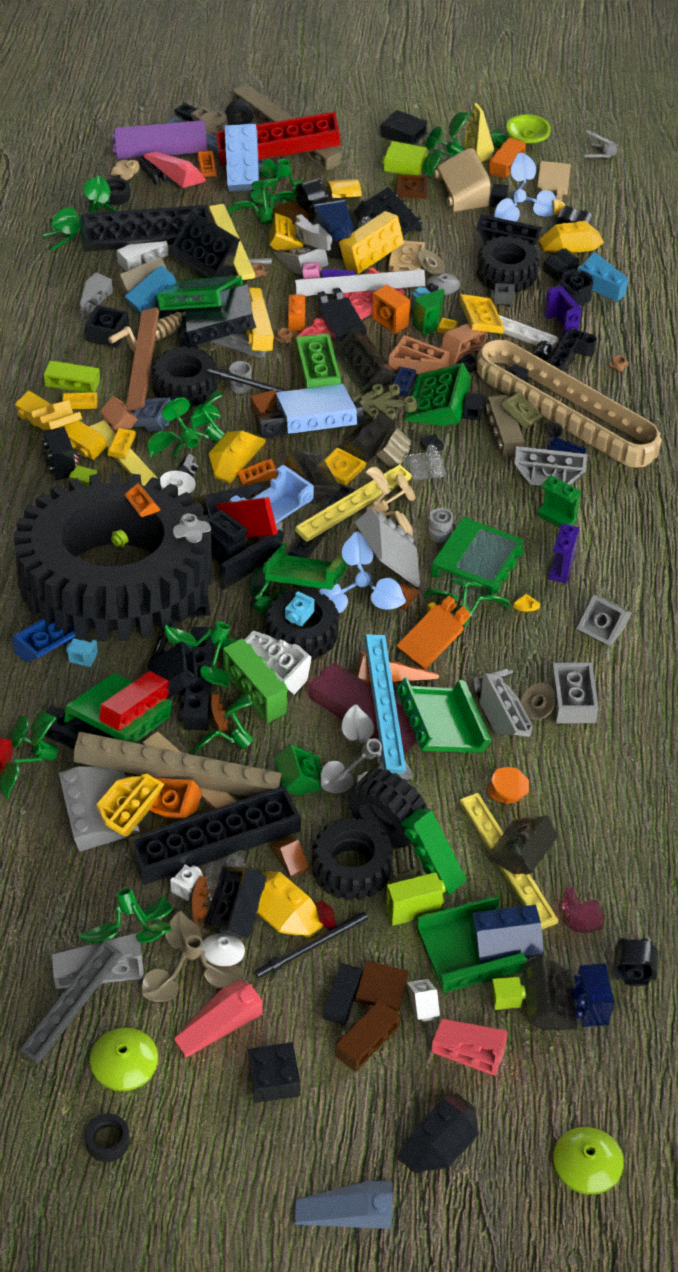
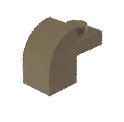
M204 106L191 113L193 121L205 120L206 133L210 134L217 132L216 126L221 125L227 120L226 114L219 110L212 113V111Z

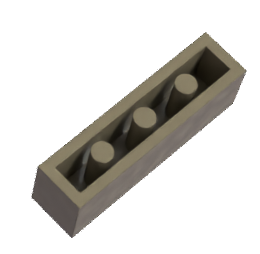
M508 395L488 397L487 404H485V413L489 415V425L493 427V437L497 439V448L501 450L503 457L515 455L516 446L524 447L525 443L518 421L501 405L509 398Z

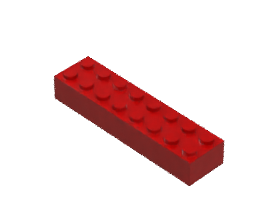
M335 111L256 125L258 160L341 146ZM225 131L216 132L221 165L226 166Z

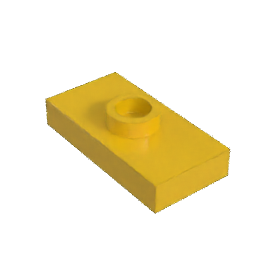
M63 393L62 401L69 400L72 409H97L98 395L97 393Z
M118 428L108 449V456L125 459L134 441L136 432Z

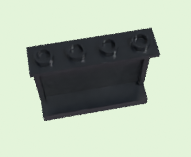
M248 284L220 292L222 305L219 307L185 309L186 330L191 346L257 328L253 318L251 304L253 299Z

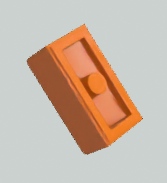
M139 483L124 494L141 517L161 510Z

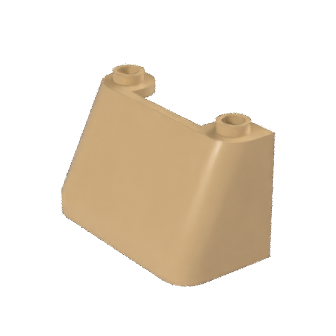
M473 148L466 149L436 166L433 172L434 178L437 181H444L449 190L447 202L453 212L489 206L490 179Z

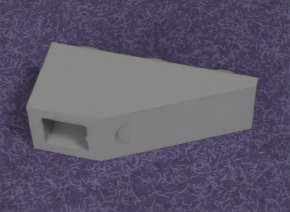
M96 272L86 281L80 302L82 318L112 294V279Z

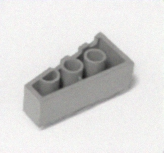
M138 933L106 941L123 955L100 984L144 978L141 943L136 940ZM101 943L53 954L55 988H67Z

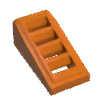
M213 151L198 152L197 160L201 174L204 177H217Z
M272 459L237 472L242 486L271 481L273 478L276 480L277 478L276 467Z

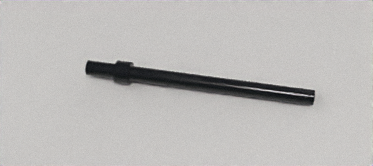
M208 366L206 371L208 374L218 376L219 379L232 380L265 391H290L229 373V370L225 369L219 370Z
M362 912L279 958L274 957L268 961V964L254 971L256 978L259 979L270 972L275 973L282 969V966L364 922L368 919L367 914Z

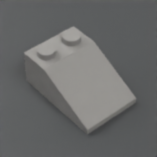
M305 243L301 248L274 251V255L293 273L300 274L301 276H303V264L319 262L321 270L329 265L326 250L318 249Z

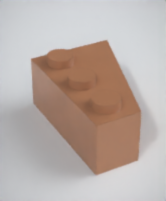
M469 323L445 332L442 337L441 349L449 351V366L456 365L468 353L473 355L484 346L488 332L472 330Z
M404 335L389 355V371L398 372L401 366L417 370L416 374L448 367L449 351Z

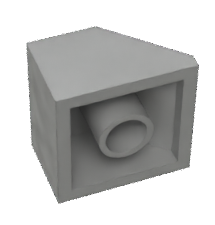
M593 595L577 629L611 646L624 630L632 612L601 596Z

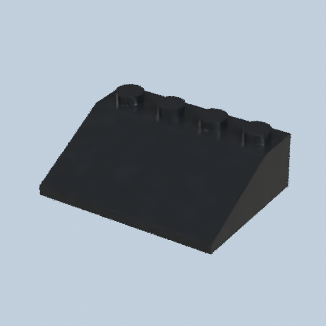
M191 211L168 253L208 278L228 277L232 271L240 239L196 212Z

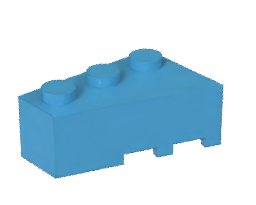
M596 252L578 268V273L585 271L593 277L592 291L617 302L626 294L629 278Z
M160 265L126 294L125 298L129 306L141 315L144 310L156 308V303L158 302L157 294L177 282L173 274Z

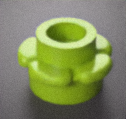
M118 530L112 532L111 540L115 546L123 548L125 547L124 544L128 542V537L124 531Z

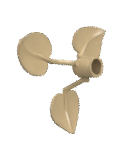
M369 468L365 473L373 478L383 493L372 505L367 507V511L372 508L376 512L381 511L385 517L395 514L401 528L405 533L408 532L413 537V528L403 513L400 514L398 510L387 512L389 509L387 504L404 493L410 501L415 500L416 496L413 489L408 485L404 476L398 474L396 479L402 491L387 501H381L385 495L390 493L388 482L379 468Z

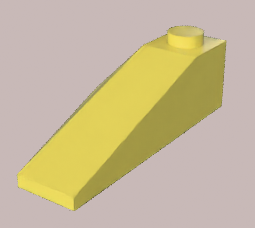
M474 103L470 115L471 121L467 124L469 129L464 134L463 147L465 150L473 148L479 160L484 162L492 158L494 146L484 112L477 103Z

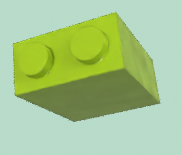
M392 141L390 147H387L386 156L384 155L382 159L384 171L403 175H420L424 160L427 157V148Z
M436 872L387 885L385 909L392 926L417 920L418 917L425 913L441 911L442 904H444L443 893L445 892V885L443 880H439Z

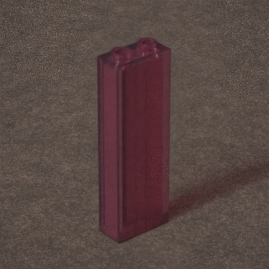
M336 663L326 667L321 675L309 683V698L342 720L347 711L357 704L374 724V732L370 739L379 740L372 687ZM396 703L405 755L417 743L406 712L401 705Z

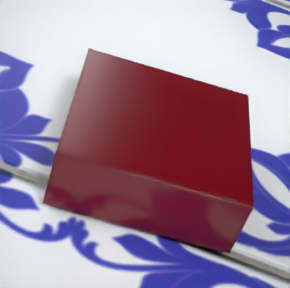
M323 900L317 902L316 908L319 921L330 930L336 927L333 908Z

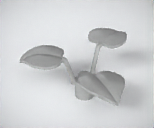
M357 704L352 706L345 714L341 730L347 740L355 741L358 739L359 743H365L361 750L362 755L348 768L345 769L344 765L338 761H330L322 768L321 787L324 791L331 794H341L352 787L354 778L348 772L363 758L373 759L377 757V763L380 764L377 769L384 770L381 756L382 744L377 739H369L374 732V724ZM405 762V773L398 775L402 779L409 780L413 777V773Z

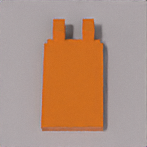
M448 596L442 601L441 605H435L396 646L402 653L426 670L464 630L462 625L470 617L469 611L462 606L453 616L451 612L457 605L455 600Z

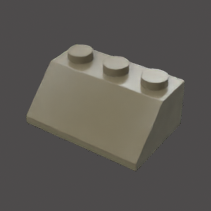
M162 257L117 275L112 278V285L122 295H125L160 265L165 269L167 268Z

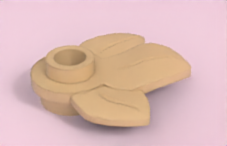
M136 160L118 161L115 163L116 166L112 168L110 175H121V178L127 181L139 171V163Z

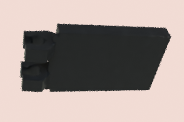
M340 288L333 289L335 295H333V300L329 301L324 291L318 292L320 297L318 299V312L335 342L367 333V329L349 298L343 297Z

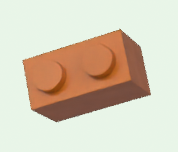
M289 295L288 329L291 332H302L305 329V295Z

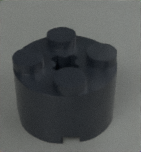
M319 178L305 181L295 186V193L298 192L296 201L308 214L314 212L315 204L326 203L329 200L328 193L324 192Z
M570 270L562 275L560 286L567 291L579 306L590 302L593 277L585 271L578 273L575 272L576 270Z
M647 938L641 940L619 939L614 949V978L618 981L619 978L625 980L626 985L635 987L647 986L651 980L654 979L655 981L657 979L659 952L653 945V941Z

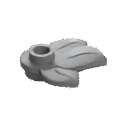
M188 513L184 514L180 524L174 527L173 535L175 538L185 537L187 541L197 543L202 540V533L211 531V527L207 522L199 521L194 514Z

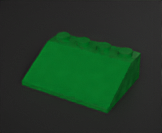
M464 363L418 374L412 392V397L417 402V409L413 412H407L405 420L437 426L460 423L471 382V376Z

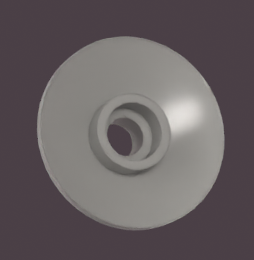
M447 273L433 275L428 280V284L438 285V290L444 289V295L453 294L460 287L459 280Z

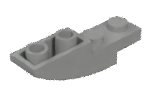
M297 215L295 222L297 238L309 246L327 251L331 250V235L319 224L312 225L303 215Z

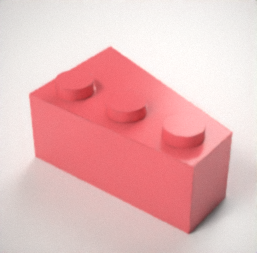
M442 1019L433 1039L431 1052L495 1076L504 1055L508 1031Z

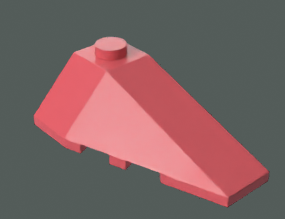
M156 151L144 154L148 161L182 188L206 182L201 172L186 160Z
M242 980L236 981L221 989L174 1038V1041L184 1056L188 1057L262 1015V999L251 984Z

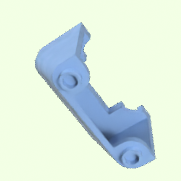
M285 465L277 469L279 475L276 480L274 478L271 479V487L253 498L269 497L276 524L313 499V485ZM237 495L230 499V501L247 500L244 497L241 499Z

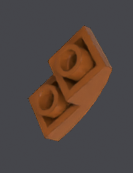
M212 694L213 726L215 731L220 730L224 733V731H228L229 719L223 717L225 711H223V703H220V695Z
M199 876L192 897L193 923L197 926L201 919L204 920L208 913L206 899L210 888H208V879L203 876Z

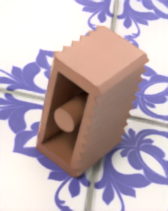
M112 396L100 411L104 416L102 419L111 425L110 428L114 432H117L118 428L130 430L133 424H136V421H138L129 408L115 396Z

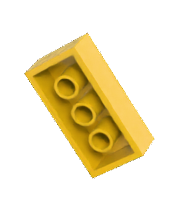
M384 211L354 231L350 238L339 241L346 270L355 271L356 274H360L404 244L397 215Z

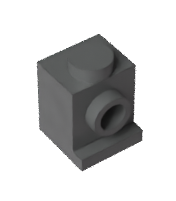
M495 283V290L491 289V299H494V304H507L513 307L515 284Z

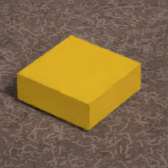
M442 318L437 327V332L445 334V332L457 328L458 321Z

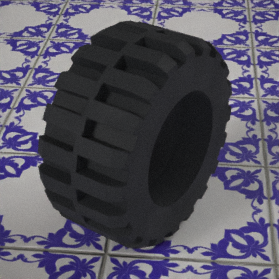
M500 236L499 238H492L490 241L485 242L478 252V278L486 287H490L495 290V283L515 284L514 292L516 293L526 290L537 279L539 266L538 251L528 241H523L519 237Z
M182 346V348L175 347L170 351H164L163 354L157 357L152 367V384L156 397H170L171 400L181 397L186 398L190 403L189 409L193 406L201 405L217 390V376L206 373L208 366L217 369L214 359L208 353L205 354V351L197 350L195 347L187 348V346ZM188 376V377H191V378H178V377Z
M297 588L291 592L289 590L282 593V596L278 595L274 598V601L269 604L266 610V635L277 640H284L292 645H299L311 656V660L316 659L318 655L323 656L327 651H330L338 639V609L335 607L334 602L329 600V597L325 594L321 595L319 591H310L307 588H304V590ZM297 591L314 599V612L307 619V621L316 624L313 627L306 629L294 628L288 625L291 622L285 619V608L295 598Z
M387 769L368 771L348 795V807L353 818L356 820L358 818L364 819V822L369 823L370 821L376 824V828L380 827L385 832V835L389 837L392 848H404L411 844L410 839L404 833L405 829L401 822L418 808L428 809L427 804L423 802V797L417 793V789L414 786H411L405 778L402 779L397 773H391Z
M346 818L345 821L339 819L334 821L333 825L330 823L325 826L324 831L321 830L317 834L312 848V873L316 878L317 884L323 887L326 893H333L334 897L339 899L344 897L352 901V898L362 900L367 895L369 897L375 895L376 890L378 892L385 887V883L389 881L393 857L391 841L380 827L376 828V824L370 821L366 823L364 819L360 818L358 820ZM345 851H358L365 854L370 861L363 866L346 867L339 864L334 857Z

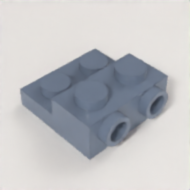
M171 398L145 399L144 408L135 409L133 412L138 419L136 424H133V427L145 426L147 431H162L164 426L169 424V421L162 417V409L165 404L171 401Z

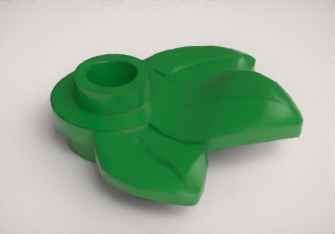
M498 129L490 134L492 143L499 148L510 137L508 133L503 134Z

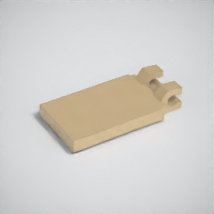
M541 161L537 192L550 191L553 194H557V200L562 201L563 195L568 194L571 164Z
M404 241V244L391 252L389 271L421 270L422 266L418 262L417 254L420 250H425V242Z

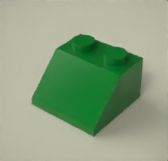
M444 289L415 298L413 325L422 335L437 331L443 316Z
M290 744L274 758L276 770L281 773V786H285L288 792L298 796L324 791L321 787L322 766L318 756Z

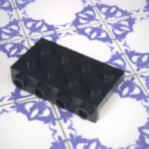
M389 187L365 201L373 209L369 215L371 220L386 211L398 216L402 236L415 228L419 232L422 231L420 217H416L413 210L407 207L403 199L400 200L396 191H392Z

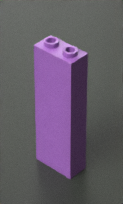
M205 120L115 128V134H112L113 152L117 153V159L137 158L138 156L155 151L166 155L207 151Z

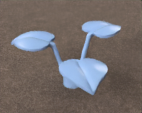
M518 153L511 165L510 172L516 181L523 180V182L517 187V190L511 192V199L507 198L499 202L494 212V217L517 222L520 212L515 206L517 202H523L524 200L535 202L533 211L537 215L542 217L553 215L552 199H556L552 192L547 190L541 191L537 194L536 199L526 197L525 191L521 190L526 183V179L534 178L536 167L529 156Z
M354 532L342 548V557L349 565L358 564L360 573L356 575L355 583L342 590L337 583L332 590L320 589L319 591L321 595L325 594L329 597V600L334 602L338 613L344 611L348 604V598L344 592L357 585L359 587L369 585L375 590L371 595V601L378 608L394 609L406 602L401 587L394 579L383 578L377 582L375 587L372 583L371 574L364 572L361 564L371 563L373 550L359 532Z

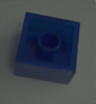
M606 963L579 965L578 974L574 976L575 986H572L573 999H577L578 1003L576 1006L577 1018L581 1019L582 1027L609 1025L615 1002Z

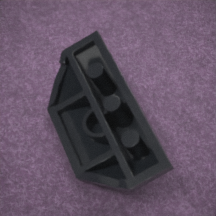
M483 214L480 215L477 225V231L484 243L495 237L513 236V238L519 237L523 241L526 240L534 246L538 243L542 227Z
M458 1093L443 1098L413 1130L397 1159L414 1173L449 1168L479 1136L475 1107Z

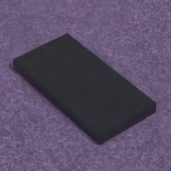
M279 529L277 534L268 535L221 563L219 587L225 590L263 567L264 563L281 547L284 533Z

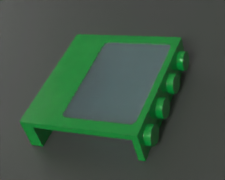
M242 276L182 280L157 294L159 309L219 307L222 305L220 292L243 286Z
M463 517L433 561L431 576L438 579L442 571H446L466 580L482 584L484 587L489 588V595L498 594L503 581L506 582L509 577V571L511 569L514 570L518 557L521 558L524 553V539Z

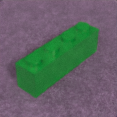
M418 808L401 822L405 829L406 837L410 839L414 847V853L419 857L423 865L424 872L427 875L436 872L439 880H443L445 885V892L443 894H452L467 881L432 810Z

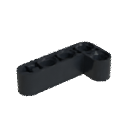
M576 329L568 330L549 364L566 373L576 353L584 356H592L595 353L596 336Z

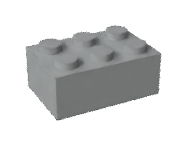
M553 663L551 684L556 692L557 699L554 707L556 723H596L599 708L592 663Z

